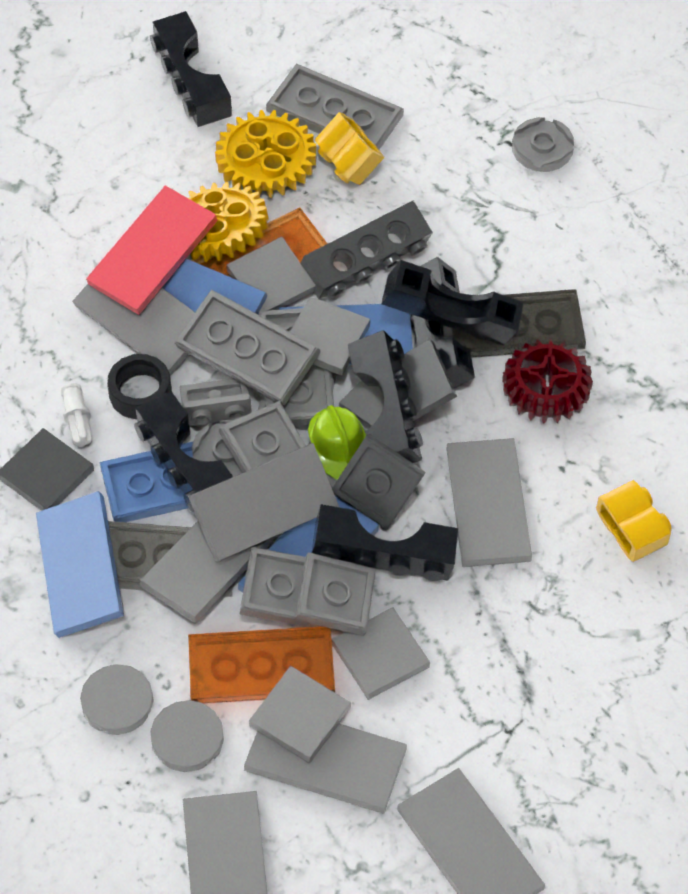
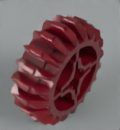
M537 339L533 347L525 342L524 346H522V351L515 349L512 358H508V361L505 363V372H503L502 376L504 396H508L510 406H517L518 415L528 412L530 421L535 416L541 417L543 424L548 418H553L558 423L561 420V415L570 420L573 412L580 413L583 404L587 403L590 398V390L593 385L591 366L586 365L585 356H577L576 347L567 350L565 341L558 346L554 345L552 339L547 344H542ZM546 375L549 376L548 387L546 386Z

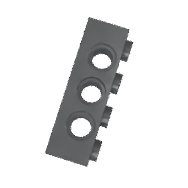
M411 201L308 253L303 257L301 265L316 285L314 293L317 298L320 299L327 294L332 298L343 292L347 288L345 285L356 281L358 284L369 279L374 274V270L382 266L386 270L396 265L400 261L401 256L407 253L413 256L423 251L428 246L427 241L433 232L415 202ZM388 234L397 235L401 243L392 242ZM361 248L372 250L374 257L365 256ZM339 261L344 263L347 271L338 270L333 262Z

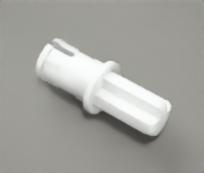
M70 383L61 388V396L65 406L63 417L64 421L69 425L72 443L82 448L92 441L88 423L90 412L85 407L81 385Z

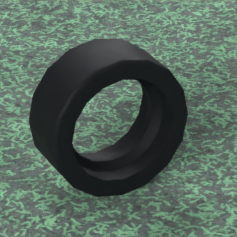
M132 354L121 358L112 366L108 374V394L113 408L122 416L131 419H137V407L172 391L171 377L166 365L157 357L148 354ZM135 375L151 376L159 382V389L145 398L125 396L121 393L120 386L126 379Z

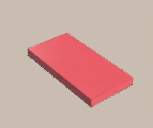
M165 185L86 278L88 285L140 315L218 221L216 214Z

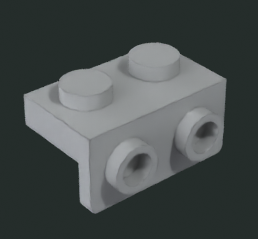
M234 378L180 386L182 406L188 413L189 426H205L209 423L221 422V420H236L252 413L248 387Z

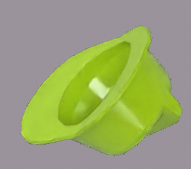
M330 405L316 413L308 427L309 439L316 448L325 473L338 480L366 437L360 420L348 409Z

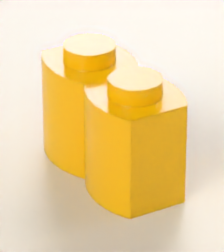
M338 112L315 138L316 143L320 147L318 153L327 162H333L336 166L335 174L345 183L352 181L360 185L384 159L381 151L367 138L359 125L352 118L341 112Z
M634 480L599 496L596 506L597 513L602 522L615 536L619 546L632 562L668 545L672 531L670 521L666 515L660 514L652 506L653 500L649 491L645 487H640Z

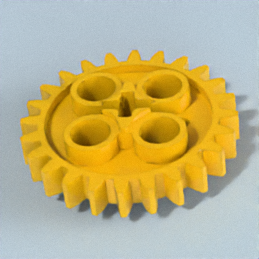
M260 110L259 117H254L251 112H247V120L244 121L242 118L236 117V126L227 123V132L219 133L220 141H216L215 160L218 164V172L223 173L224 181L232 180V188L237 183H240L243 189L250 186L252 190L259 192L260 195L262 191H266L269 198H272L274 190H278L283 196L285 195V187L288 186L295 191L296 181L305 184L306 175H312L313 173L312 166L316 165L314 135L308 134L307 125L299 127V118L288 121V113H284L279 118L276 116V110H273L270 116H265L264 111Z
M225 182L219 188L216 183H212L211 189L207 190L204 186H200L199 193L188 191V199L216 214L218 220L191 252L192 260H196L200 255H203L205 262L211 256H216V259L221 261L222 255L226 253L229 257L233 258L235 250L243 253L246 252L245 245L255 246V238H263L262 230L268 229L267 221L269 217L265 200L260 199L259 192L252 193L250 186L242 190L240 183H237L233 188L229 187L228 182Z

